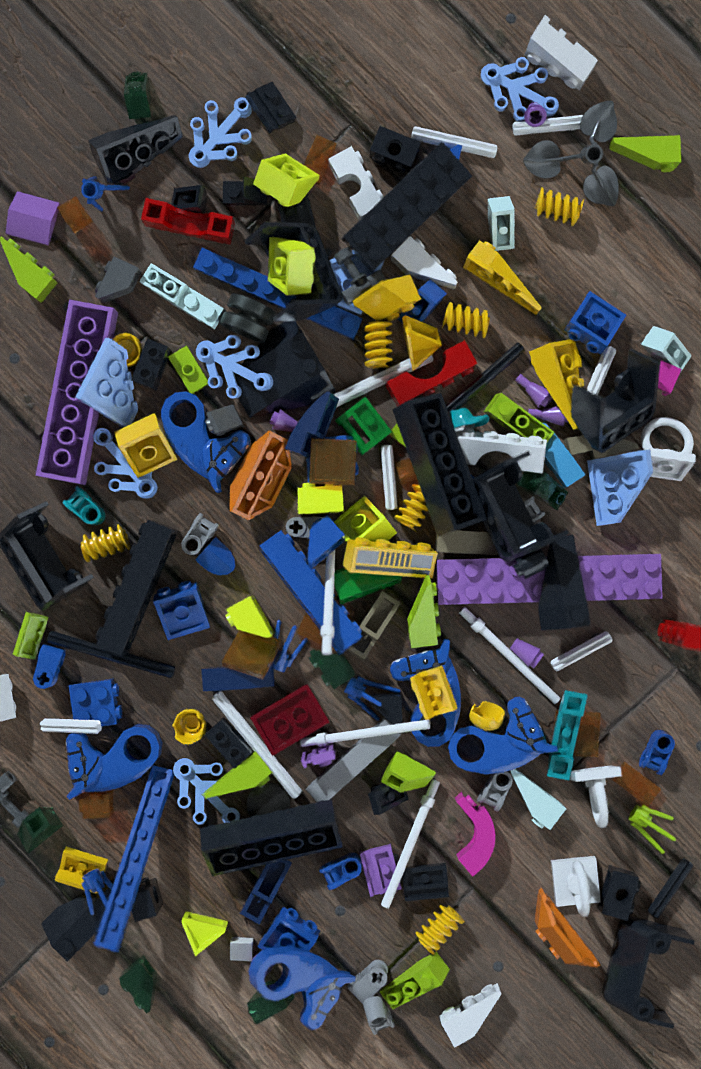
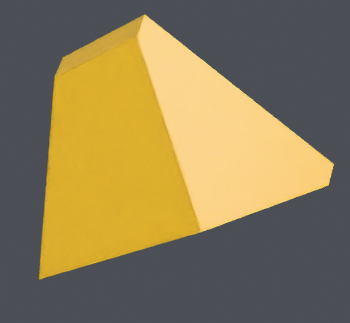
M405 315L402 317L404 339L412 371H414L439 349L442 344L437 328Z

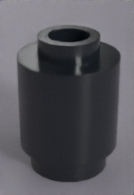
M540 549L515 559L516 564L513 565V568L518 577L522 576L524 579H528L544 571L545 567L549 566L543 551Z

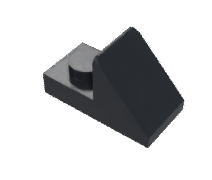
M243 176V181H223L224 206H267V195L262 193L260 188L253 184L255 179Z
M384 783L371 787V792L368 793L374 815H381L409 800L407 791L398 792Z

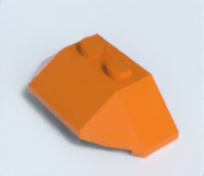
M269 430L249 447L230 485L229 511L247 520H251L254 516L273 507L292 468L290 452L285 449L288 442L287 439Z
M542 888L539 889L535 913V923L538 927L536 933L543 942L547 940L551 944L549 949L558 960L561 957L565 964L589 967L600 966L595 955Z

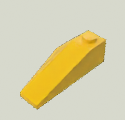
M479 240L469 253L463 268L531 313L537 315L542 308L501 255L495 251L496 248L488 242L483 243Z
M571 339L551 342L529 351L531 364L536 374L572 428L578 429L571 417L572 392L574 385L584 386V379L579 376V368L582 367L576 342Z

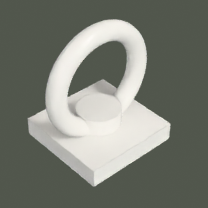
M670 417L653 419L643 428L641 434L643 450H650L653 473L650 477L682 481L695 463V454H691L694 441L690 430L679 420ZM659 426L675 428L684 438L685 445L683 451L676 452L670 449L653 448L650 443L651 432Z
M611 765L571 771L570 780L576 782L585 781L586 787H589L593 817L600 828H605L608 824V806L604 785H606L605 778L621 776V769L618 766Z
M588 856L551 860L556 907L576 905L579 914L583 917L587 916L590 912V903L601 902L596 857Z

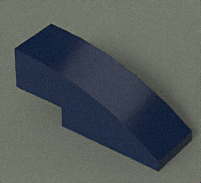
M326 392L317 399L295 426L285 449L295 455L309 459L316 438L325 439L339 398L330 392Z
M273 664L233 665L201 669L203 691L275 686Z
M284 860L266 864L239 914L260 925L292 862Z

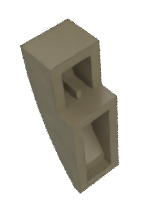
M584 435L563 440L565 447L572 456L589 452L591 460L638 449L636 443L623 439L606 452L600 453L592 449Z
M453 531L439 537L436 535V552L499 555L488 532Z
M382 591L359 625L362 630L360 633L362 635L361 640L346 651L359 660L364 661L401 603Z

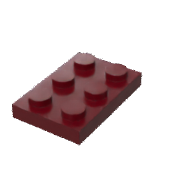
M308 683L250 717L272 756L330 722Z

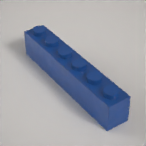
M279 531L259 546V551L321 631L324 620L325 587L320 582L322 578L316 569L313 568L311 570L307 565L308 559L302 551L297 552L294 548L295 542L289 534L284 535L282 531ZM333 599L332 626L335 627L334 637L332 638V647L340 656L361 640L362 635L360 633L362 630L355 621L351 622L347 617L349 613L342 604L338 605Z

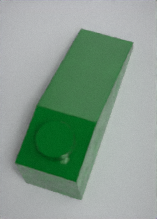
M341 568L334 572V592L339 604H345L401 583L402 576L352 573L345 568Z

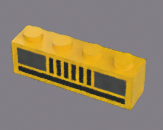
M356 537L355 540L347 539L343 566L352 573L425 578L426 575H429L430 578H433L438 553L427 543L420 542L417 545H410L409 542L397 541L396 544L384 539H377L376 542H373L366 538Z

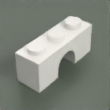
M351 146L329 158L328 164L339 185L348 180L359 184L360 191L350 197V205L358 220H360L384 196L380 190L376 191L374 188L372 174L369 170L365 171L362 166L364 163L362 156L358 151L355 152Z

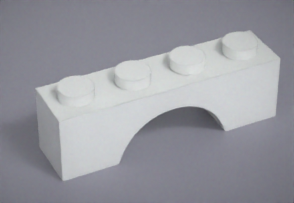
M464 428L456 434L467 464L475 465L482 455L491 451L505 452L512 457L529 451L531 455L518 462L521 470L537 473L543 472L547 440H543L541 437H519L518 434L514 433L500 435L494 431L475 432V430L470 428Z

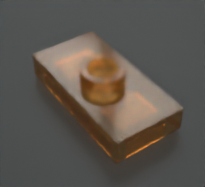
M316 135L304 166L320 175L315 183L320 186L329 165L328 159L333 156L337 143L319 135Z
M623 762L620 766L621 776L612 777L611 779L649 807L661 788L626 762Z

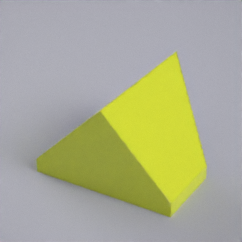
M185 911L182 925L195 957L225 933L228 921Z

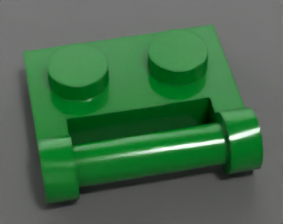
M364 397L335 420L337 425L342 426L349 436H353L361 456L393 432L367 397ZM353 416L369 437L370 441L368 443L363 441L350 424L349 418Z

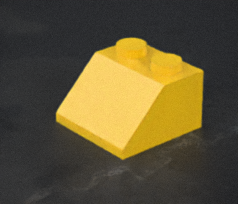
M406 275L381 281L352 302L354 306L376 321L387 319L388 322H391L400 317L399 313H405L413 309L414 303L421 300L411 276Z
M155 413L114 432L118 447L137 478L178 460Z

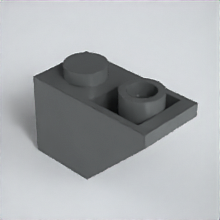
M113 257L112 261L106 264L104 270L106 274L103 280L99 281L95 288V297L104 303L132 293L142 272L138 267Z
M233 404L206 413L209 419L205 421L210 432L213 435L217 434L220 438L244 427Z

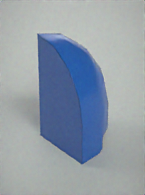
M216 537L195 559L203 568L216 575H227L235 568V559L231 551Z

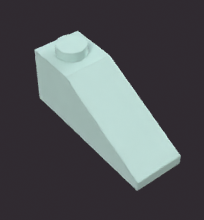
M518 769L510 770L530 814L534 817L532 821L540 828L545 826L551 830L566 810L565 806Z

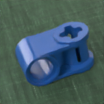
M45 644L42 645L33 676V682L36 687L45 689L56 684L65 659L66 650ZM47 674L46 676L50 678V681L45 682L42 675Z
M664 730L654 731L640 757L639 767H647L656 771V774L661 776L666 770L668 760L675 746L673 737ZM666 737V744L658 746V740Z
M351 852L322 865L318 870L320 873H323L328 883V890L335 889L359 876L362 868L361 857L357 853ZM354 861L358 867L356 869H349L346 863Z

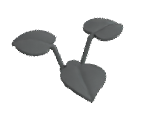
M604 101L589 108L582 116L580 130L584 135L590 136L589 141L591 145L584 147L580 154L559 157L560 149L554 142L549 140L540 141L530 149L523 159V163L528 171L539 178L548 179L559 174V161L581 158L583 163L592 164V175L587 176L583 182L585 197L596 204L615 206L619 191L618 179L614 170L608 166H601L596 171V167L599 165L598 162L603 157V150L594 141L595 139L598 142H605L614 136L617 129L614 102Z

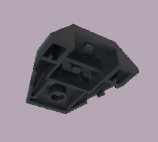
M284 321L274 327L268 333L265 343H260L257 346L260 350L259 356L257 358L245 359L241 364L257 374H270L273 378L271 389L267 391L257 390L254 382L234 372L237 385L242 391L238 399L249 418L272 414L274 411L279 412L280 409L284 411L312 405L326 392L337 393L296 321ZM255 350L252 351L251 356L254 355ZM263 378L259 379V384L261 386L264 385Z

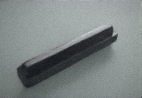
M683 858L649 907L648 912L656 918L661 916L694 867L689 860Z

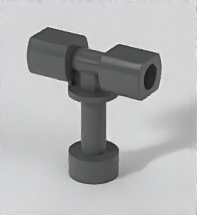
M349 247L342 249L334 256L339 265H345L353 278L351 281L352 286L342 292V298L347 306L351 305L353 300L373 286L386 280L380 270L368 277L365 273L361 275L351 260L354 254Z
M7 771L0 777V804L14 817L12 823L19 828L31 815L26 810L21 812L8 799L7 796L10 793L7 790L17 781V778L10 771Z

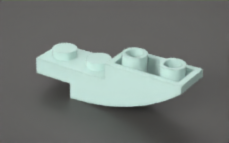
M152 263L139 281L169 303L214 330L219 324L223 312H226L223 307L189 288L185 283Z

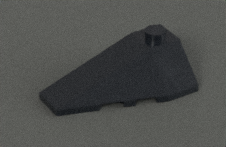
M173 115L110 131L88 140L94 160L107 185H123L136 177L135 174L143 167L147 168L156 156L166 152L183 137L178 117Z
M574 535L564 536L550 543L548 548L547 561L549 566L545 569L541 596L538 603L541 631L591 626Z
M116 877L110 880L113 885ZM104 883L105 886L102 890L107 900H109L112 890ZM90 892L94 915L90 914L86 895L81 894L75 899L58 906L41 923L51 946L67 962L100 928L106 907L98 892Z

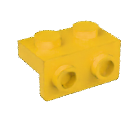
M443 666L419 672L410 678L412 690L417 696L419 709L425 720H429L436 715L455 711L458 708Z
M66 846L55 881L84 890L81 885L84 882L82 877L99 868L100 872H105L108 859Z

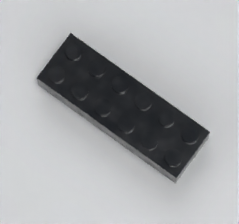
M441 142L360 219L341 240L372 272L472 177L471 173L449 148Z
M442 393L410 400L392 409L437 536L439 537L487 520Z
M148 519L146 523L143 522L138 531V535H140L138 544L134 543L129 554L132 556L129 565L126 564L121 573V577H124L122 583L117 585L112 597L115 598L112 607L108 606L104 618L107 620L104 627H100L95 639L98 640L97 647L119 656L130 652L179 530Z
M332 799L200 828L201 852L212 876L343 847L340 827Z

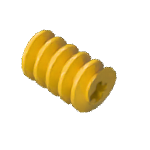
M541 187L535 209H537V216H540L545 211L546 219L551 214H554V221H557L562 216L564 224L570 218L571 226H574L580 216L584 199L580 204H578V197H574L570 202L568 194L561 199V192H557L553 197L552 190H549L544 195V188Z
M450 302L446 307L442 328L447 324L448 331H451L453 326H456L457 333L462 328H465V335H468L471 329H473L475 337L482 331V336L485 339L490 316L488 317L487 310H483L480 315L478 308H475L471 313L470 306H466L465 310L462 311L461 304H458L454 310L453 303Z
M387 321L368 322L369 325L365 326V331L369 334L365 335V340L369 341V343L365 344V349L370 351L365 353V357L370 360L365 362V366L375 369L390 368L386 363L392 361V358L387 357L386 354L391 353L392 349L387 348L386 345L391 344L392 340L386 339V336L392 335V331L386 330V327L392 326V323Z
M412 484L411 487L415 492L407 493L411 500L404 499L403 501L407 508L400 507L399 511L402 516L395 515L394 518L397 522L417 532L413 527H421L418 518L425 519L426 516L422 511H428L420 486Z
M117 524L116 532H114L111 526L108 527V534L103 529H100L99 537H97L95 532H91V539L84 534L83 541L81 542V551L86 562H90L91 557L94 560H98L99 554L103 558L107 557L108 552L114 555L116 554V549L119 552H124L125 547L131 550L128 535L120 524Z
M440 905L441 914L433 912L436 920L427 919L430 927L422 925L423 934L418 931L415 932L419 942L433 955L435 954L434 950H439L441 947L439 942L445 944V936H452L451 929L458 930L457 922L460 924L464 923V919L450 905L448 907Z

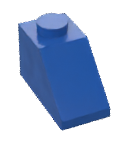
M430 279L418 290L421 300L414 303V308L410 311L401 312L398 320L403 324L402 317L406 315L424 322L447 293Z
M325 516L323 519L318 518L311 525L308 549V566L311 570L345 542V534L328 516Z

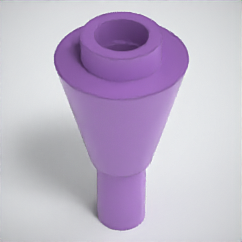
M522 374L516 378L515 381L526 389L525 391L538 408L541 406L545 408L552 401L553 398L545 387L534 382L531 383Z
M558 406L544 408L543 410H528V413L535 418H541L563 427L564 422L568 423V420Z
M281 409L278 413L274 411L270 420V424L273 425L272 430L293 432L298 423Z

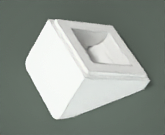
M231 937L230 960L252 961L254 938Z

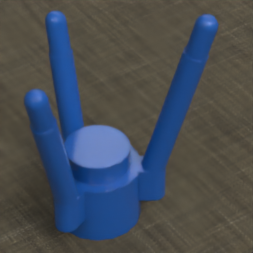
M93 176L82 180L81 192L87 198L88 204H92L97 210L102 212L103 208L95 200L102 197L103 191L129 190L130 186L101 185L96 181L97 177Z
M278 620L268 658L271 659L269 664H273V669L285 672L287 667H291L293 660L307 643L308 638L303 639L289 658V654L286 652L297 629L294 625L283 649L276 652L281 620Z
M360 676L358 679L352 677L344 693L348 694L349 699L357 703L376 721H379L380 718L360 698L363 697L379 707L382 703L364 692L366 687L363 684L395 693H400L401 690L366 680Z
M99 868L88 872L82 877L84 882L81 885L84 888L91 915H94L95 912L90 890L92 893L98 892L106 907L108 900L102 890L105 886L103 882L111 890L113 888L112 882L107 878L104 871L100 872Z

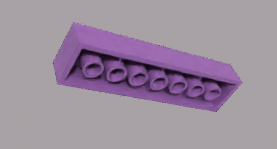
M69 300L36 476L86 485L94 443L93 435L97 428L99 412L75 397L105 338H114L118 312L112 307Z

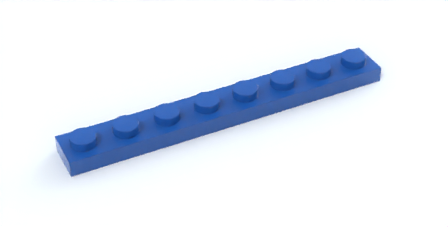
M201 248L193 266L194 270L282 309L287 307V303L290 300L296 298L295 295L284 294L267 281L268 276L205 248ZM335 306L306 318L352 340L355 339L363 321L362 318Z
M152 765L94 943L95 946L116 952L119 951L174 778L173 770Z

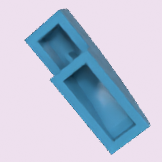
M554 433L546 445L545 464L549 470L553 471L563 488H567L585 476V473Z

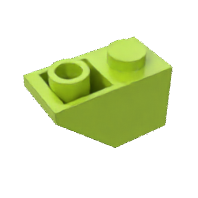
M396 751L387 765L381 782L398 792H405L426 787L436 772L407 755Z

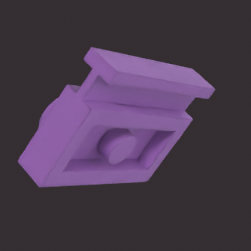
M334 743L312 749L310 754H307L306 751L303 752L301 758L303 768H306L308 763L313 762V765L319 764V767L331 764L332 760L336 757Z
M391 844L367 851H360L370 897L386 893L396 869ZM399 883L397 890L402 889L401 883Z

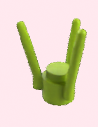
M644 804L641 807L636 805L628 817V820L631 821L630 825L636 828L661 854H664L665 851L642 826L644 828L650 826L674 842L676 838L651 822L652 816L649 814L671 821L674 818L651 809Z

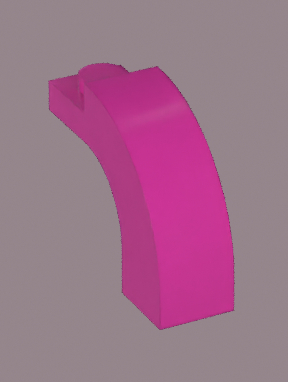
M461 792L455 799L473 821L474 834L471 841L456 855L467 871L474 876L486 865L492 855L495 845V828L491 816L483 803L475 809L477 804L470 795L465 797Z

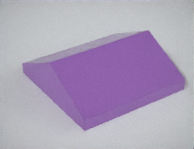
M17 191L8 209L6 234L49 246L60 203Z

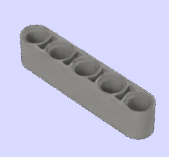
M383 718L374 727L393 724L388 719ZM401 733L361 738L305 790L316 802L330 800L387 749Z

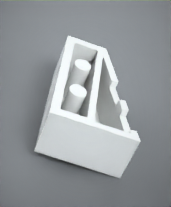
M545 15L531 36L524 56L527 57L530 63L545 68L549 75L564 80L568 87L576 88L580 91L598 60L578 42L573 45L564 37L566 32L562 29L559 31L554 29L549 24L550 18Z

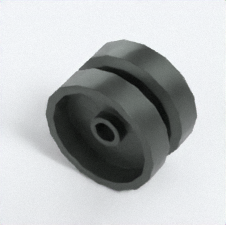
M235 293L231 294L227 305L233 312H223L219 322L220 325L245 338L265 343L269 332L263 325H271L276 312L251 298Z

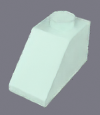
M510 196L488 199V223L491 244L496 248L495 251L514 249V207Z
M655 326L652 327L641 344L658 361L662 360L682 370L692 356L673 332Z

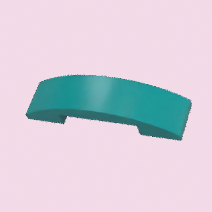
M568 690L564 691L551 745L558 746V752L549 754L548 777L570 780L574 761L573 753L581 716L583 717L587 694Z

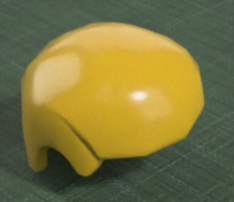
M126 332L120 333L112 339L127 350V367L134 366L139 361L143 350L140 340Z
M483 701L479 707H476V704H474L469 713L470 721L474 726L485 731L498 729L505 716V710L501 706L487 701Z
M196 709L181 711L177 714L172 725L175 731V739L183 745H192L200 740L207 728L203 714Z

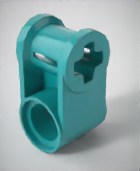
M76 486V491L68 500H64L62 503L85 523L96 526L102 524L106 517L103 508L81 487ZM96 509L98 516L94 521H91L89 513Z

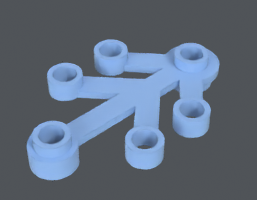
M520 57L516 60V63L503 67L493 63L485 65L481 71V80L485 85L491 87L495 100L494 108L497 111H504L508 105L507 98L502 96L501 85L508 90L514 110L513 117L516 121L525 120L524 116L519 117L516 113L522 111L525 114L526 108L522 106L519 95L531 102H538L545 108L547 117H552L556 114L559 107L556 98L550 96L545 98L524 87L534 83H544L548 77V71L545 68L540 67L533 74L511 80L505 76L515 72L524 73L527 70L529 62L525 57ZM520 62L524 63V64H525V67H524V68H520V67L518 66V63H520ZM493 71L496 76L490 77L488 72ZM543 73L545 77L539 78L537 74ZM503 101L505 105L500 107L497 102ZM551 102L554 107L549 108L546 103Z
M241 97L235 101L234 110L219 128L217 124L219 108L215 101L210 100L205 104L210 136L205 144H203L202 131L204 130L203 120L195 117L190 122L191 128L194 131L195 147L189 152V160L197 168L206 167L212 160H236L238 153L234 146H227L222 151H212L216 145L231 143L246 145L252 140L251 132L248 129H242L239 133L226 134L240 117L246 118L251 114L252 107L246 98ZM241 103L247 105L244 109L239 108ZM212 105L216 108L214 111H209L208 107ZM196 122L201 123L199 128L193 127ZM243 134H248L249 138L243 140L241 136ZM233 150L235 154L231 157L228 156L227 152ZM198 153L204 154L201 159H197L196 155Z
M229 335L226 340L216 344L211 341L200 342L196 348V355L201 362L206 363L210 376L208 385L211 388H220L223 385V379L218 375L215 362L222 366L228 384L226 393L229 398H238L242 393L241 388L237 385L234 372L254 382L257 390L267 391L273 386V378L270 374H257L237 363L248 358H257L260 350L256 345H248L245 350L225 357L218 352L228 348H238L241 344L239 336ZM232 338H235L236 344L234 346L231 344ZM205 348L208 349V355H207V356L204 355V349H205ZM251 348L255 350L253 356H251L249 353V350ZM214 378H217L218 384L216 386L213 384ZM260 378H263V379H264V385H263V386H261V385L259 384V379H260ZM232 388H235L237 391L235 396L231 393Z
M105 428L97 429L93 435L95 443L105 446L121 466L98 462L94 466V471L98 475H106L107 473L130 475L135 482H122L114 478L109 481V489L113 492L121 490L136 491L137 495L141 498H152L158 488L156 481L152 479V472L137 478L121 450L112 441V433ZM102 434H107L108 436L105 442H102L100 439ZM103 464L105 471L100 473L98 467ZM113 482H119L118 489H113ZM145 484L150 485V490L148 492H145L143 490V486Z
M182 758L173 767L175 777L180 780V794L177 804L181 808L190 806L191 799L188 796V784L190 781L195 786V813L193 814V821L196 824H203L207 816L204 812V798L201 794L217 781H202L196 774L211 773L213 776H218L222 773L223 767L217 762L211 765H194L190 759ZM183 765H186L189 768V771L186 774H183L180 771V768ZM214 765L220 767V771L217 774L212 772ZM217 796L206 798L222 814L223 823L230 822L227 819V815L231 812L235 814L234 820H240L238 810L228 808ZM182 797H186L188 799V804L186 806H182L180 804V799ZM198 813L204 815V819L201 822L195 819Z

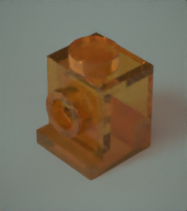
M77 196L57 207L65 222L74 233L93 223Z
M410 458L395 463L401 485L417 480Z
M108 791L104 796L100 792L90 793L85 799H80L79 811L83 812V819L110 818L114 813L113 791Z

